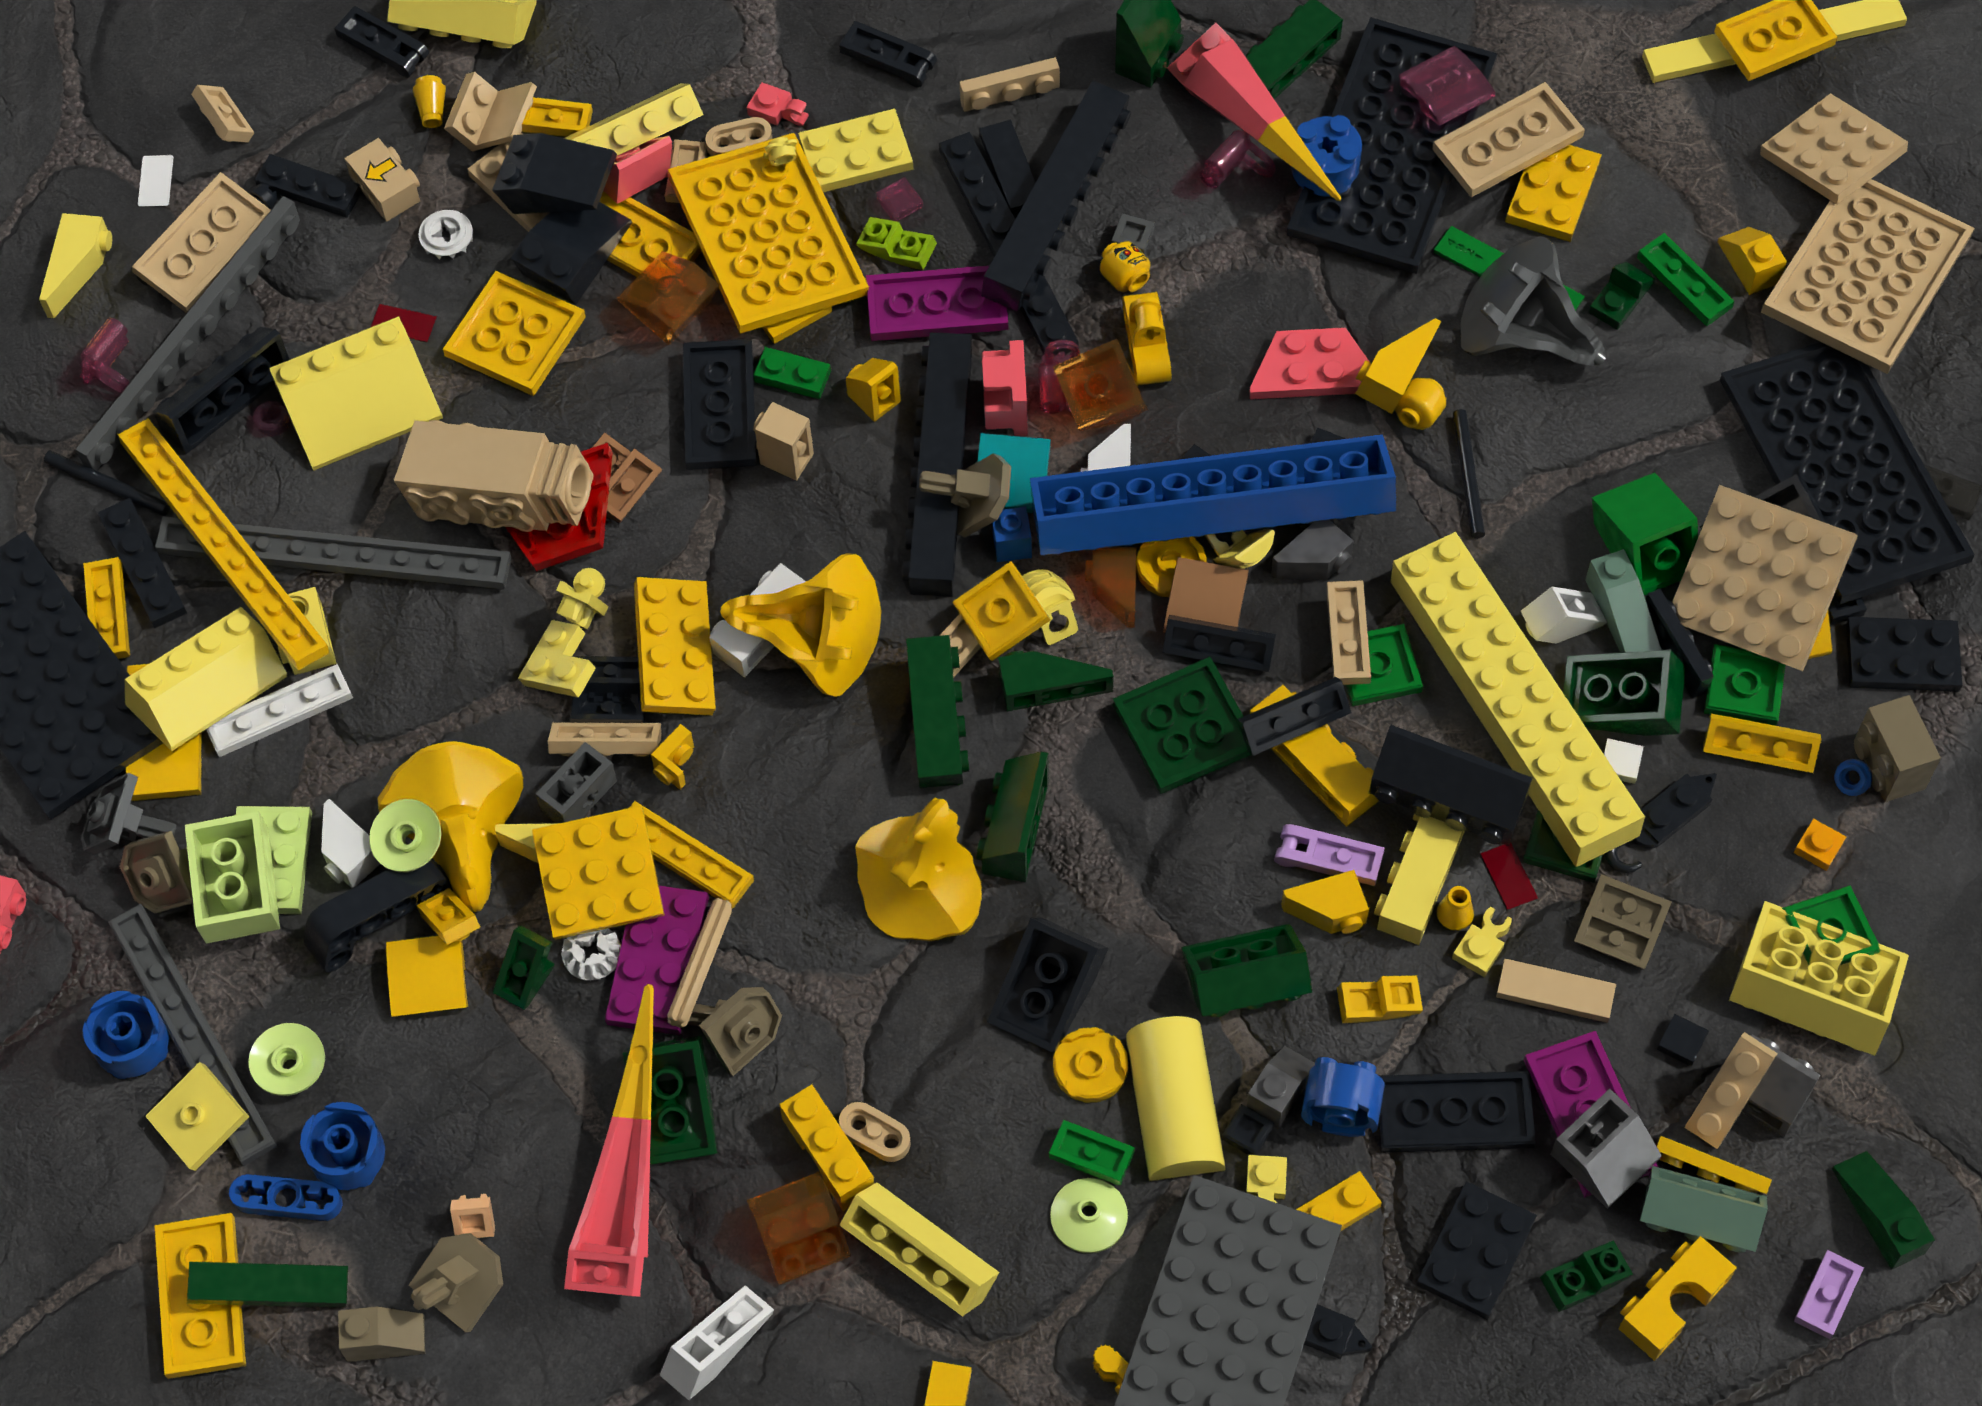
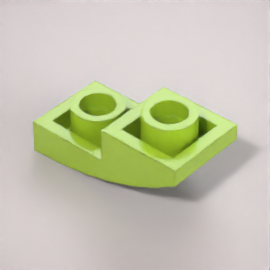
M870 217L856 244L858 248L879 258L906 267L924 270L937 243L933 235L903 230L900 222Z

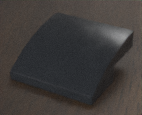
M576 656L577 658L589 660L596 669L580 697H573L570 716L571 723H645L646 712L641 711L638 657Z

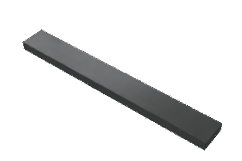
M142 904L108 921L190 1071L199 1062L205 1064L250 1116L228 1138L242 1165L245 1166L277 1148L276 1143Z

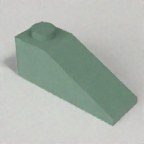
M1623 549L1591 560L1585 581L1607 621L1606 624L1620 653L1661 651L1639 579L1625 550Z

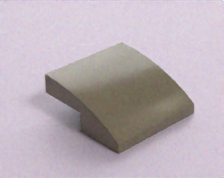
M1601 874L1574 942L1645 970L1672 901Z

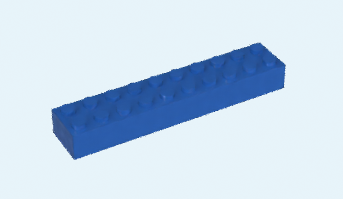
M1383 434L1030 478L1032 509L1040 555L1061 554L1079 550H1096L1098 548L1119 545L1129 546L1136 543L1167 541L1192 536L1201 537L1208 534L1239 532L1241 530L1264 527L1273 528L1280 525L1305 524L1312 521L1344 519L1369 514L1378 515L1396 511V476Z

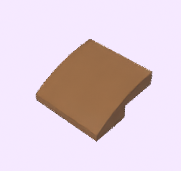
M604 432L593 447L608 443L613 453L606 517L621 523L662 472V468L635 448L630 452Z
M1178 557L1163 632L1166 633L1169 615L1238 627L1249 570Z

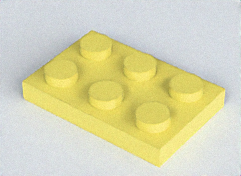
M895 109L798 133L800 145L823 192L914 170L913 160Z

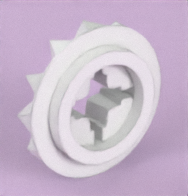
M441 210L432 213L422 222L419 228L420 244L427 254L432 253L439 260L442 256H450L454 259L456 253L460 251L466 252L467 245L473 242L471 222L464 214L458 211ZM442 227H446V231H449L451 235L450 242L444 241Z
M607 928L567 937L563 941L561 956L566 969L575 977L582 980H598L606 977L616 968L621 944L616 933ZM597 939V949L602 954L592 953L585 962L586 955L580 946L590 947Z

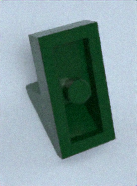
M1627 262L1615 265L1612 268L1609 282L1590 305L1589 313L1618 330L1654 284L1655 278Z
M523 926L514 929L493 993L525 1010L554 968V963L547 959L552 942Z

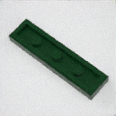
M189 1262L187 1304L346 1308L348 1266Z

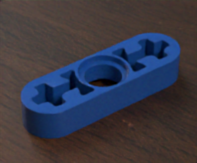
M246 1174L236 1178L229 1188V1197L235 1207L240 1212L247 1214L328 1221L335 1218L343 1206V1200L337 1188L322 1181ZM248 1186H252L257 1194L267 1195L268 1204L265 1205V1200L262 1196L252 1195L249 1197L248 1202H245L239 1194L240 1192H247ZM289 1188L296 1191V1199L290 1206L281 1207L276 1204V1196L281 1190ZM304 1191H307L308 1197L314 1200H321L323 1195L327 1193L332 1203H326L324 1209H320L316 1202L305 1200Z

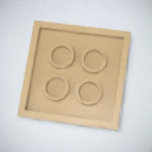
M1830 93L1762 144L1760 155L1838 205L1906 153L1908 141Z

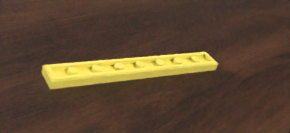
M1861 0L1819 10L1837 35V41L1905 26L1907 21L1899 0ZM1716 34L1645 49L1642 55L1653 83L1736 64Z

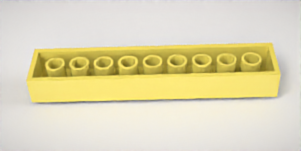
M1454 532L1394 560L1391 584L1512 770L1532 777L1528 795L1543 815V818L1575 867L1639 837L1645 819L1644 814L1458 534Z

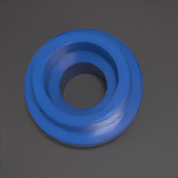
M1848 759L1837 767L1834 779L1836 786L1841 792L1849 796H1857L1866 792L1871 786L1872 772L1865 762L1859 759ZM1851 770L1859 774L1860 780L1858 783L1850 781L1849 773Z

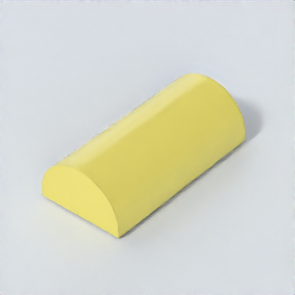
M1173 1016L1149 1020L1134 1026L1127 1032L1126 1042L1149 1181L1225 1171L1200 1022L1190 1017Z

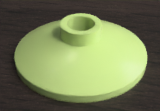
M414 799L395 801L383 808L373 821L369 835L371 851L376 860L387 869L396 872L414 871L428 863L435 855L441 841V825L436 813L425 803ZM414 833V840L406 845V837Z
M284 1023L269 1028L256 1039L249 1054V1070L254 1081L264 1091L278 1096L295 1095L308 1089L321 1075L325 1063V1051L320 1038L310 1028L296 1023ZM287 1060H296V1064L292 1068H283Z
M1082 1178L1068 1183L1057 1193L1051 1206L1050 1217L1053 1231L1065 1246L1081 1253H1098L1112 1247L1122 1237L1127 1226L1128 1211L1123 1196L1113 1185L1096 1178ZM1085 1206H1093L1096 1209V1213L1093 1216H1085L1082 1213V1209Z

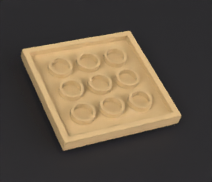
M1719 485L1672 602L1676 608L1677 617L1686 628L1803 671L1858 535Z

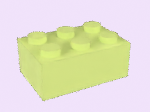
M255 811L185 825L195 925L205 943L279 930L280 923L269 831L260 812Z

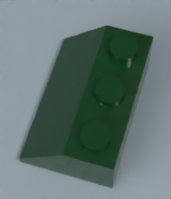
M1041 751L1005 760L1003 773L996 772L992 793L997 794L995 806L988 805L984 826L989 827L987 839L980 838L976 856L977 860H982V874L1026 882L1049 785V753Z
M1290 924L1181 947L1194 1000L1202 1017H1220L1226 1015L1231 1010L1240 1008L1257 1009L1263 1007L1268 1002L1277 1000L1294 1001L1301 998L1304 994L1313 993L1307 953Z

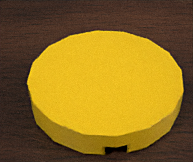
M1193 536L1142 543L1136 558V572L1139 581L1148 591L1160 597L1170 598L1178 557L1207 562L1203 546Z
M1096 1027L1080 1028L1067 1034L1053 1056L1054 1078L1060 1089L1072 1099L1085 1103L1104 1101L1114 1096L1124 1085L1128 1074L1127 1052L1121 1041L1114 1035L1111 1036L1109 1033H1105V1030Z

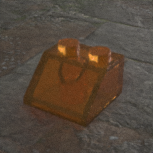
M662 251L617 298V301L665 343L670 345L713 299L719 284L694 262Z
M1117 339L1053 366L1079 431L1117 424L1148 410L1124 350Z

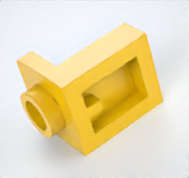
M682 724L651 754L655 776L664 784L670 785L672 783L680 790L686 783L684 773L677 765L681 766L686 763L691 757L694 748L692 733Z

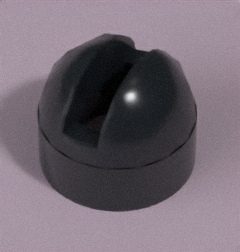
M258 184L248 192L270 210L277 202V192L275 190L272 193L269 189L271 186L269 184Z

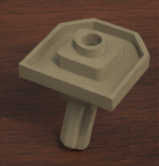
M993 453L965 470L957 469L955 475L923 471L919 480V488L922 492L951 496V503L959 506L957 534L967 537L999 518L1009 499L1011 465L1003 457Z
M172 831L137 840L125 846L120 869L134 901L142 904V906L154 914L193 903L187 847L179 849Z
M763 987L741 988L727 1001L719 999L715 1007L695 1004L688 1025L701 1028L725 1070L734 1076L775 1040L782 1014L770 993Z
M471 1233L441 1238L408 1285L413 1289L411 1293V1299L414 1301L413 1307L421 1310L434 1306L463 1331L471 1332L503 1286L500 1257Z

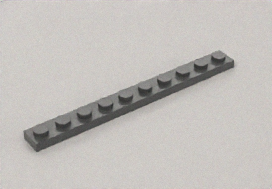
M284 196L278 201L76 448V452L83 465L97 471L102 464L110 460L114 449L120 443L118 434L134 426L144 412L149 411L153 407L161 391L174 381L177 372L183 364L193 358L197 347L205 337L215 331L218 321L227 310H231L236 305L239 295L248 285H251L256 280L259 271L265 263L275 257L279 246L287 236L292 235L296 231L300 218L293 201Z
M163 516L155 545L158 554L210 559L179 518ZM232 523L262 563L271 566L505 589L512 559L508 551Z

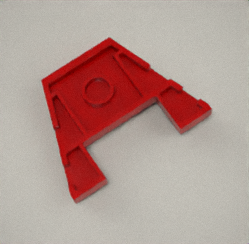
M608 443L581 451L594 477L589 500L582 511L578 526L568 523L563 525L555 522L549 523L547 531L533 530L531 532L506 527L536 571L603 549L613 455Z

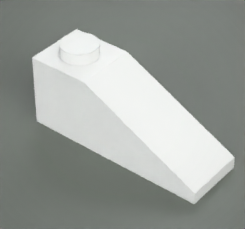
M744 1286L671 1346L660 1376L690 1400L723 1370L769 1319L774 1309L747 1286Z

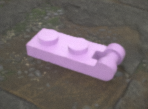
M1286 824L1283 826L1280 836L1283 840L1282 846L1277 848L1274 858L1277 864L1284 867L1296 866L1332 876L1354 870L1360 883L1375 886L1384 847L1297 825ZM1297 844L1308 845L1307 851L1296 850Z

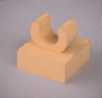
M481 1194L480 1198L466 1199V1195H463L458 1200H451L450 1212L455 1235L471 1233L476 1238L494 1237L495 1224L490 1197H487L486 1194Z

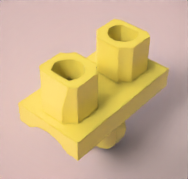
M593 568L582 569L576 574L573 581L574 588L560 581L556 591L564 596L556 613L566 618L570 623L579 625L587 630L595 613L605 616L609 607L597 598L604 591L605 579L599 571Z

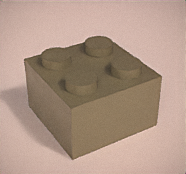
M1910 695L1868 708L1854 739V749L1859 759L1864 760L1872 772L1871 785L1876 792L1880 791L1885 802L1925 790L1941 757Z

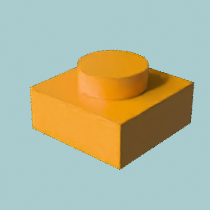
M1813 818L1796 846L1794 853L1827 871L1843 845L1846 836Z

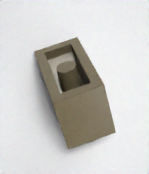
M384 1307L338 1311L339 1350L347 1362L426 1354L425 1320L422 1313Z

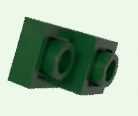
M1613 1240L1583 1252L1576 1260L1546 1271L1540 1279L1560 1312L1616 1286L1630 1278L1633 1273Z

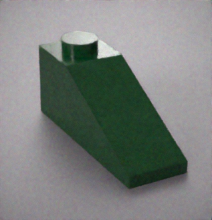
M1013 651L1003 657H998L999 677L1007 712L1113 692L1114 675L1112 669L1036 651Z
M1867 1151L1832 1167L1833 1172L1891 1270L1926 1254L1935 1241L1933 1235L1915 1205Z

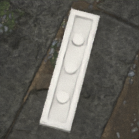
M338 664L241 706L206 730L218 756L222 757L353 699V696Z

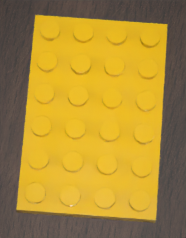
M795 133L781 136L787 137L788 140L796 139L798 143L795 146L796 159L784 165H771L770 160L764 158L763 154L766 153L765 146L769 145L768 143L773 140L770 139L668 169L669 181L740 334L867 296V290H869L863 273Z

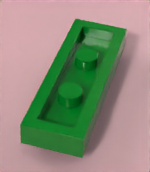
M1665 233L1639 250L1637 259L1704 325L1709 326L1733 308L1734 300Z

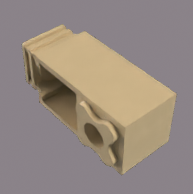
M430 420L429 422L414 421L394 482L417 517L425 521L440 519L449 520L460 525L477 523L490 528L505 526L531 532L533 530L547 531L549 523L555 522L563 525L568 523L578 526L582 511L589 500L594 474L577 445L554 444L549 442L545 433L477 427L470 423L460 425L447 424L439 420Z

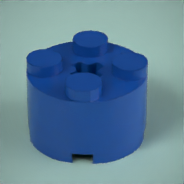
M1342 115L1317 117L1301 123L1298 126L1297 134L1337 192L1341 194L1347 191L1359 174L1362 140L1358 131L1351 125L1350 120ZM1291 166L1292 175L1299 186L1303 189L1305 186L1314 190V194L1319 196H1330Z
M116 991L103 996L91 1007V1013L87 1021H84L83 1038L87 1047L105 1071L117 1079L137 1077L149 1072L165 1060L168 1055V1030L162 1017L148 998L131 994L130 991Z
M1328 1057L1317 1058L1315 1066L1309 1070L1301 1113L1302 1119L1311 1126L1313 1120L1322 1123V1131L1340 1136H1364L1365 1129L1371 1128L1372 1133L1377 1131L1385 1083L1380 1076L1375 1074L1376 1066L1364 1061H1358L1350 1065L1338 1063L1336 1060Z
M349 1102L331 1103L315 1116L313 1114L306 1121L302 1129L300 1145L306 1162L319 1181L333 1185L337 1190H351L370 1185L383 1165L385 1158L383 1137L372 1117L356 1104Z

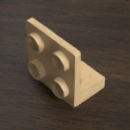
M476 72L468 73L464 78L444 129L471 151L510 142L513 135H520L522 131L521 125L527 111L533 104V96L537 86L529 82L497 91Z

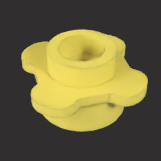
M787 137L773 139L768 143L769 145L765 146L766 153L763 154L765 159L770 160L771 165L779 166L790 163L797 157L795 153V146L798 144L797 140H788Z

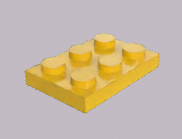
M1773 0L1716 24L1714 31L1748 81L1832 47L1836 44L1838 38L1812 0Z
M1568 145L1525 168L1507 212L1505 222L1571 242L1602 154Z

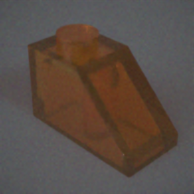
M1103 547L1093 550V560H1086L1085 582H1092V595L1126 627L1135 628L1136 548Z

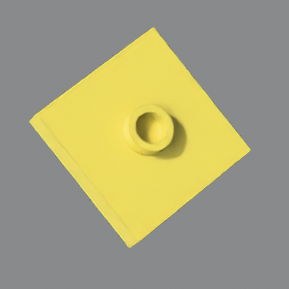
M199 1062L145 1117L186 1166L196 1171L250 1116L209 1068Z

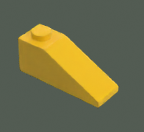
M1435 318L1378 351L1372 363L1365 360L1356 376V379L1361 381V384L1355 394L1392 414L1409 385L1441 321Z

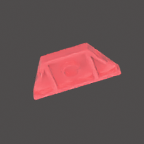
M1346 328L1276 331L1250 386L1249 399L1355 394L1361 384V381L1356 379V376L1365 360H1369Z

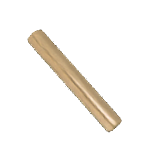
M716 898L711 904L667 1014L668 1023L672 1026L684 1028L688 1024L732 912V904L728 900Z

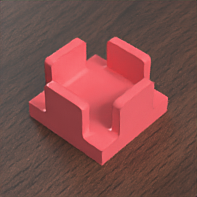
M1023 340L1009 341L1010 348L1008 350L982 352L985 428H1012L1014 436L1023 437L1028 436Z

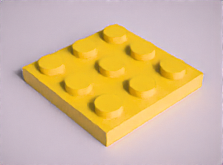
M495 271L444 346L443 352L445 357L534 396L586 318L585 311Z
M642 806L532 829L552 935L555 940L665 916Z

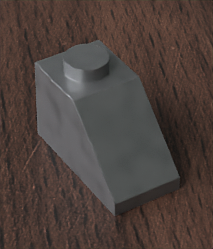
M1331 520L1314 521L1273 557L1271 575L1276 579L1327 580L1335 572L1341 573L1350 565L1353 559L1354 541Z
M1284 1046L1267 1063L1249 1091L1246 1107L1274 1122V1126L1279 1128L1307 1085L1309 1070L1315 1066V1063Z

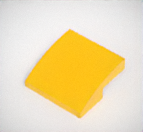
M439 936L386 942L391 1017L468 1007L462 940L447 945Z

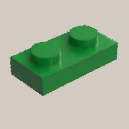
M765 347L754 373V381L820 400L831 373V366L828 363Z
M1063 1120L1050 1149L1049 1159L1121 1186L1134 1155L1135 1147Z

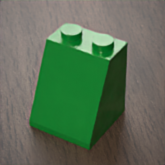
M1655 472L1592 497L1594 525L1610 553L1625 550L1639 579L1644 595L1681 581L1698 540L1697 517Z

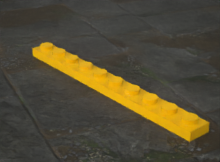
M148 418L119 433L118 437L121 445L295 668L300 670L329 654L328 645L150 419Z

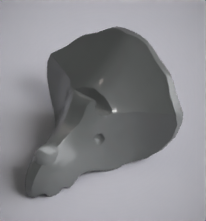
M1539 236L1512 247L1484 271L1469 293L1460 321L1461 348L1469 355L1478 356L1510 347H1521L1552 352L1575 363L1588 366L1601 365L1606 359L1602 342L1594 331L1578 316L1560 277L1555 245L1546 237Z

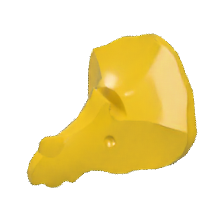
M851 553L840 555L812 579L777 593L745 595L733 598L725 602L720 610L722 617L728 624L747 634L763 638L772 643L787 657L794 660L823 694L835 697L843 695L864 672L876 647L881 623V606L875 580L861 557Z
M456 741L438 743L420 749L393 772L388 783L378 796V809L380 812L387 805L395 801L414 799L425 803L436 813L441 825V841L432 858L445 871L457 897L472 912H478L484 907L490 895L491 858L499 842L495 832V824H505L514 810L523 790V775L519 765L489 748ZM411 833L407 837L414 840L415 834Z
M935 797L924 807L922 812H918L913 816L886 820L871 827L859 838L855 846L858 863V884L864 898L867 915L876 927L893 938L934 941L945 937L963 935L972 928L979 915L982 900L981 881L973 863V856L969 850L957 842L960 826L957 824L958 816L949 808L947 801L944 799H937Z

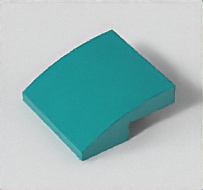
M981 433L977 462L994 453L1003 457L1011 465L1009 499L1003 510L1026 507L1027 513H1033L1030 478L1047 476L1051 439Z

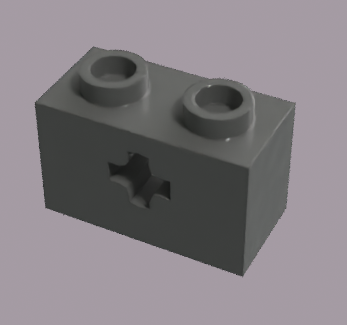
M584 742L536 793L541 812L556 824L582 819L617 782L613 763Z

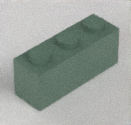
M1652 1166L1640 1208V1221L1645 1222L1646 1226L1656 1231L1667 1232L1669 1229L1683 1232L1687 1238L1694 1241L1701 1236L1706 1241L1709 1239L1723 1243V1246L1731 1251L1745 1252L1750 1250L1756 1252L1768 1210L1767 1196Z

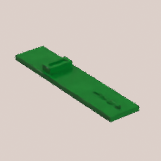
M1450 226L1433 252L1479 277L1494 261L1504 254L1453 226ZM1563 285L1576 311L1585 296Z

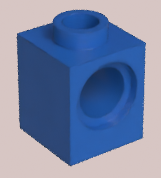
M1019 507L1002 510L999 518L991 523L996 561L1004 562L1032 558V539L1027 508Z

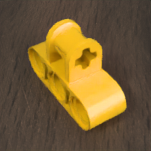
M1158 293L1122 296L1124 321L1136 385L1171 381L1170 357Z

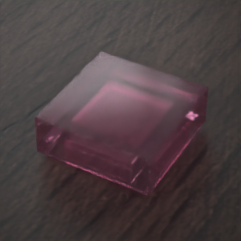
M905 177L876 192L878 202L893 221H899L923 208V200Z

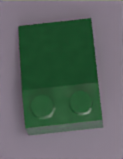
M1171 0L1123 1L1116 13V74L1149 88L1152 87L1157 77L1162 78L1169 64V57L1172 53H1177L1180 50L1184 40V35L1181 34V18Z
M1671 650L1567 656L1563 694L1587 729L1642 736L1679 734L1685 665Z
M702 1035L653 1043L650 1165L717 1154L709 1075ZM630 1047L626 1048V1050L623 1052L625 1067Z

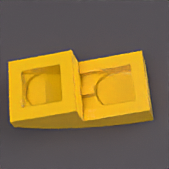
M1417 975L1381 976L1377 982H1341L1337 987L1342 1023L1395 1019L1420 1014L1423 1011Z

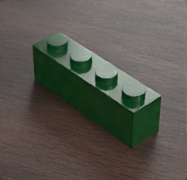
M1309 0L1304 6H1297L1284 24L1275 26L1264 42L1253 46L1249 50L1246 58L1274 99L1341 39L1343 19L1318 0Z
M950 635L906 639L919 788L963 784L962 772H969L968 751H960L959 738L966 737L964 715L957 716L956 703L963 702L961 681H954L953 669L960 668L958 646L951 647Z

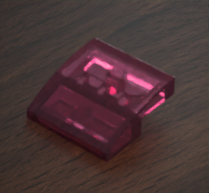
M1455 46L1399 74L1400 85L1419 100L1421 112L1439 126L1495 97V91L1485 76Z

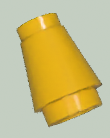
M426 75L416 79L412 90L422 125L427 128L439 127L442 125L446 86L442 84V79L438 76Z
M1463 886L1453 887L1439 903L1437 917L1444 927L1450 930H1461L1471 924L1474 918L1471 895L1467 888Z

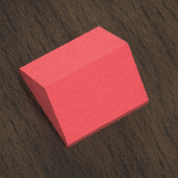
M670 136L654 138L616 156L603 191L618 204L668 177L672 153V140Z

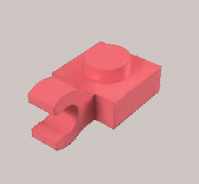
M761 82L746 107L749 116L763 118L777 126L782 118L795 125L803 126L809 116L808 113L803 112L807 106L804 101L792 99L790 92Z

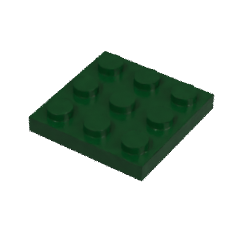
M1211 657L1113 698V707L1160 794L1251 755L1247 750L1237 720L1244 716Z

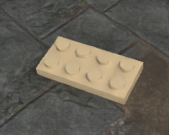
M1544 82L1434 141L1433 151L1469 196L1473 197L1581 139L1585 129L1549 85Z
M220 172L132 266V272L187 313L271 210Z

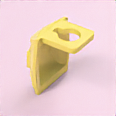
M1264 529L1246 535L1243 530L1232 532L1231 539L1234 543L1230 546L1227 542L1219 541L1215 534H1208L1205 537L1218 556L1214 559L1216 563L1245 569L1257 564L1266 556L1273 544L1275 532L1273 529Z
M1037 569L1024 574V580L1049 618L1052 620L1051 613L1058 611L1060 615L1066 616L1067 619L1065 627L1058 632L1050 631V621L1040 627L1044 641L1048 645H1052L1075 634L1078 631V626L1071 606V602L1075 601V597L1067 583L1052 571L1046 569Z

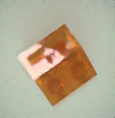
M819 1172L747 1200L758 1234L779 1285L851 1257L829 1190Z

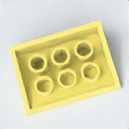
M399 316L269 368L278 393L313 471L411 432L414 421L429 422L430 420L443 419Z
M1765 901L1729 1000L1745 1008L1756 1010L1777 1018L1782 1022L1793 1024L1814 1032L1816 1035L1827 1037L1848 1045L1855 1050L1875 1056L1890 1024L1909 955L1879 944V953L1874 955L1857 953L1852 956L1850 962L1840 965L1844 955L1872 946L1869 940L1847 932L1844 940L1840 943L1826 939L1822 940L1816 933L1819 921L1793 912V917H1795L1800 929L1789 926L1785 915H1788L1782 909L1783 907ZM1822 923L1820 926L1823 935L1829 939H1837L1843 934V930ZM1807 944L1812 952L1809 965L1803 954Z

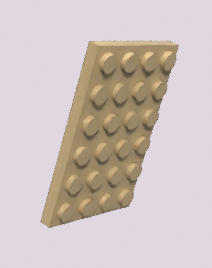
M1870 179L1838 205L1831 200L1829 201L1765 301L1761 313L1888 374L1969 241L1974 228Z

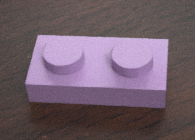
M1827 1250L1794 1322L1831 1339L1864 1267Z

